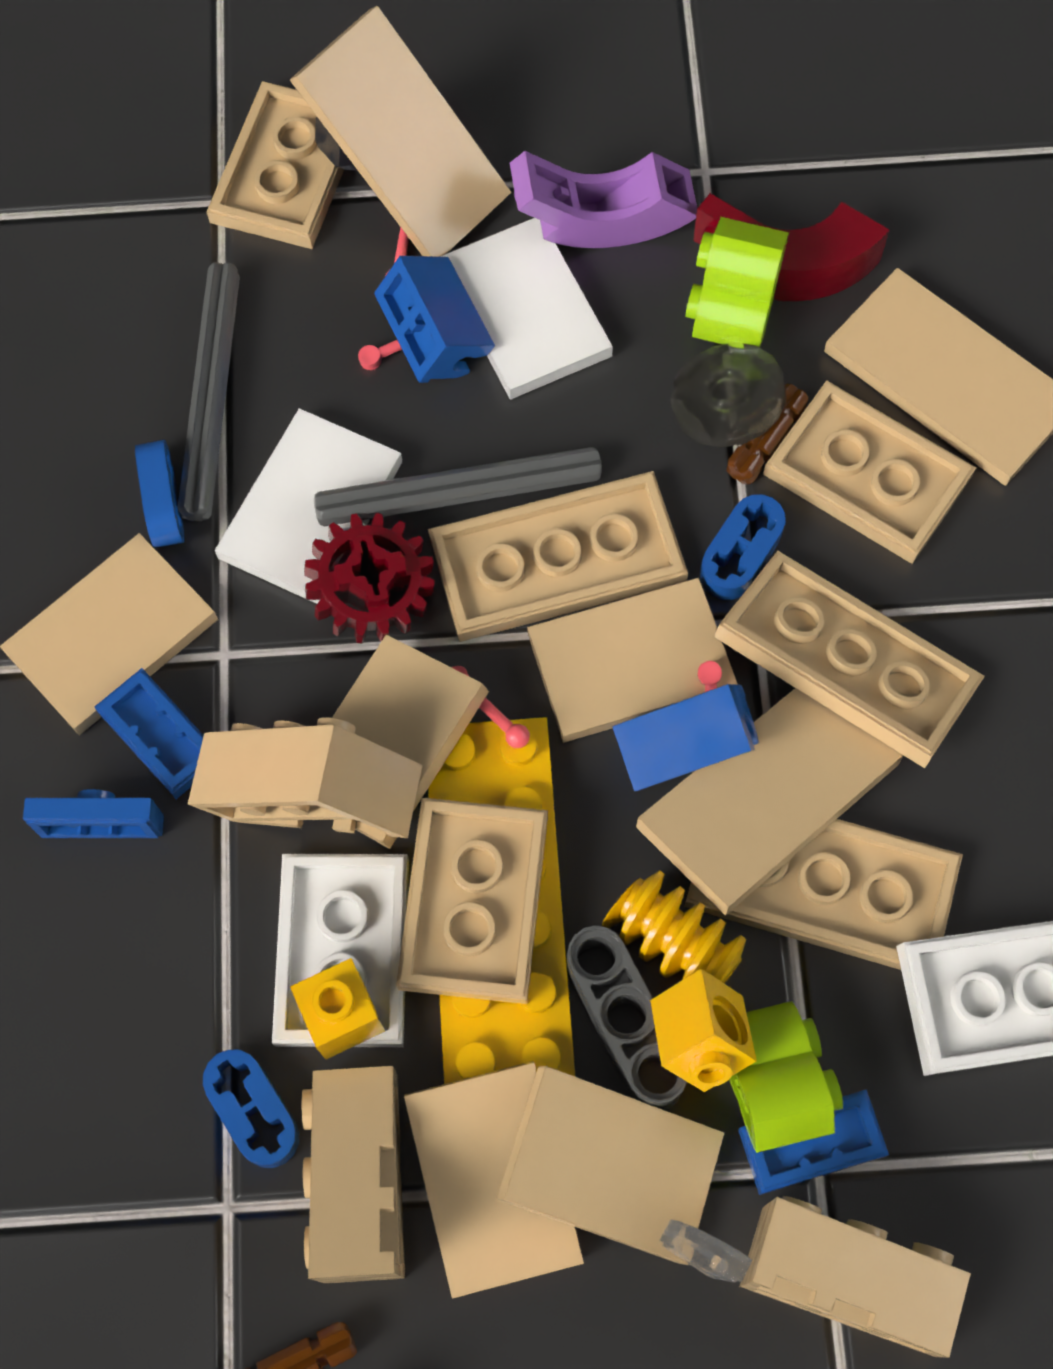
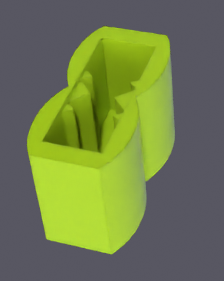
M725 217L720 218L714 234L704 232L696 261L697 267L706 269L703 285L693 284L685 315L687 318L695 319L692 337L755 353L759 352L771 311L789 235L788 232Z
M793 1001L746 1012L757 1062L731 1076L729 1081L738 1100L749 1138L756 1153L834 1134V1111L843 1109V1099L834 1071L832 1069L822 1071L817 1060L818 1057L822 1056V1049L812 1018L802 1020Z

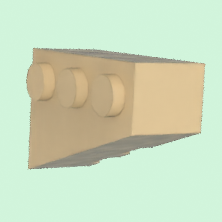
M319 718L317 726H305L291 721H275L273 728L270 729L237 723L232 725L231 731L204 733L188 805L232 822L302 828L303 820H334L332 829L336 832L354 833L356 822L360 821L386 832L390 837L408 838L422 764L356 735V726L340 719Z
M393 1066L313 1071L312 1089H303L302 1091L304 1130H311V1157H304L303 1160L304 1196L306 1199L310 1198L309 1226H306L304 1231L305 1265L308 1269V1279L321 1283L404 1279L398 1074Z
M783 1196L782 1199L776 1197L762 1208L739 1287L933 1357H950L971 1275L969 1272L952 1266L954 1255L916 1242L913 1243L912 1250L886 1240L888 1232L883 1229L852 1219H848L847 1224L822 1215L821 1208L792 1197Z

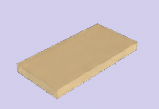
M378 6L369 9L290 79L291 83L422 256L440 257L447 254L511 193Z
M899 268L894 270L826 342L825 353L1005 486L1053 434V379Z
M654 471L428 529L459 642L685 582L688 578V572Z
M780 551L774 554L721 621L714 636L923 768L927 766L985 677Z
M795 688L754 722L759 739V744L754 745V751L694 771L640 815L636 828L726 916L900 764L903 755Z
M836 819L726 916L692 882L684 907L692 908L701 902L705 906L704 913L901 970L897 945L903 942L944 937L963 854Z

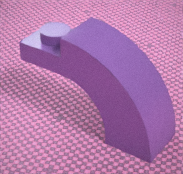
M524 151L510 162L514 197L518 211L539 219L543 239L556 244L578 248H610L631 245L660 237L696 219L697 203L690 170L654 152H651L631 166L603 174L572 172L527 151Z

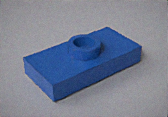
M141 668L94 707L99 715L171 795L178 799L192 787L204 735L146 671Z
M89 789L79 791L77 798H25L23 820L41 838H158L163 833L164 815L151 798H115V794L112 792Z
M867 1089L842 1096L843 1109L834 1111V1134L756 1153L746 1126L740 1127L738 1131L759 1195L888 1156L889 1153Z

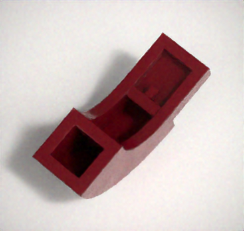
M709 193L697 208L693 241L700 244L704 232L714 234L721 217L788 232L789 235L773 300L807 301L841 292L868 275L881 261L889 229L843 202L839 204L830 216L818 224L795 230L777 229L756 221Z

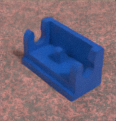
M399 256L374 292L419 383H428L430 379L465 376L470 373V369L465 361L459 360L465 357L477 358L488 356L495 347L449 257Z
M727 684L612 726L634 792L754 751V745L759 744V739L742 685Z

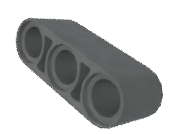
M603 926L583 928L573 936L568 945L567 972L569 979L629 1096L662 1110L669 1109L678 1102L687 1081L673 1073L675 1078L674 1087L666 1093L655 1094L646 1090L638 1077L640 1068L645 1064L661 1062L650 1002L653 998L623 941L616 932ZM589 948H602L612 956L614 965L604 974L592 975L580 967L578 963L580 954ZM630 1004L638 1008L642 1013L644 1025L637 1032L630 1034L620 1033L609 1023L607 1016L610 1010L617 1005Z

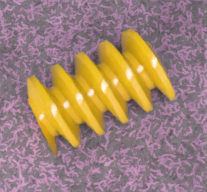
M661 870L645 880L639 878L634 881L616 901L603 920L602 926L608 929L624 921L619 937L626 946L644 937L639 957L642 960L648 962L664 953L659 973L665 978H669L684 969L683 979L699 969H703L725 984L742 961L741 955L747 940L740 935L725 945L720 942L726 924L721 918L706 928L700 926L705 906L701 902L685 912L680 910L685 892L681 886L665 896L659 893L665 876Z

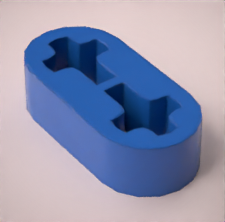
M163 439L135 445V457L144 517L151 543L154 548L184 543L183 522L178 510L179 497L175 472L167 442Z
M763 494L750 495L743 498L735 506L707 548L702 559L700 578L704 589L711 596L721 600H734L741 597L771 557L780 542L786 523L785 512L775 499ZM759 515L767 518L766 528L759 529L751 542L745 539L749 521L754 522ZM734 553L740 555L737 575L731 574L726 580L717 576L718 567L727 565Z
M225 1050L216 1054L208 1062L204 1070L203 1087L206 1096L239 1151L248 1161L263 1168H276L287 1163L294 1156L298 1148L300 1132L295 1119L263 1067L250 1054L241 1050ZM231 1065L240 1072L249 1068L251 1073L243 1080V1083L252 1101L244 1106L239 1098L229 1090L221 1094L219 1091V1087L226 1082L223 1071ZM260 1111L264 1120L273 1127L283 1123L285 1128L277 1136L281 1147L274 1153H271L263 1146L255 1150L252 1146V1142L259 1137V1132L250 1117Z

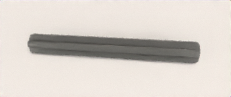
M214 262L207 271L178 500V510L181 517L188 521H207L212 515L240 280L237 267L229 262L224 264Z
M586 447L319 491L314 495V508L319 524L325 527L333 522L336 524L349 523L351 521V514L356 513L361 520L374 518L376 513H380L384 517L593 482L600 479L602 463L598 450L594 447Z

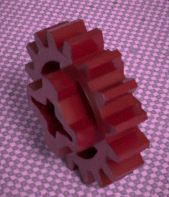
M357 513L351 514L350 529L346 531L336 523H331L328 526L330 543L315 538L312 543V554L316 559L305 560L304 576L312 579V581L305 584L306 599H321L315 606L316 619L319 621L332 615L334 617L333 634L339 636L347 627L355 629L356 643L360 644L366 638L367 631H376L380 641L383 640L385 635H389V627L393 625L404 634L409 632L411 619L408 613L418 617L424 616L427 602L422 597L432 596L435 580L426 577V575L432 572L433 558L429 556L417 557L422 551L424 541L421 536L413 537L406 541L403 538L406 523L400 520L391 530L384 528L383 515L380 513L375 514L371 525L364 526ZM349 550L350 555L345 563L334 565V571H330L336 559ZM362 561L365 563L366 571L370 572L373 580H379L376 595L374 594L372 584H368L365 576H360ZM409 584L405 595L395 605L390 607L388 601L391 595L395 592L403 591L404 585ZM345 603H350L351 605L355 606L356 608L362 611L353 609L347 606Z

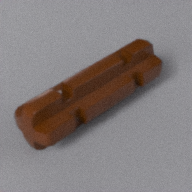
M786 383L779 388L772 398L774 402L771 405H767L744 437V444L738 446L729 458L726 471L732 478L745 485L755 481L763 470L761 466L768 462L792 429L790 425L796 422L806 409L808 395L804 390L798 389L791 383Z
M335 1322L316 1332L318 1338L311 1341L310 1337H306L257 1362V1369H323V1366L327 1364L335 1367L355 1356L357 1353L356 1344L348 1326L344 1322Z

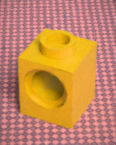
M352 958L290 986L315 1047L325 1059L331 1058L385 1032Z
M699 969L650 1000L661 1066L703 1092L727 1082L731 1076L757 1062L743 996L705 970Z

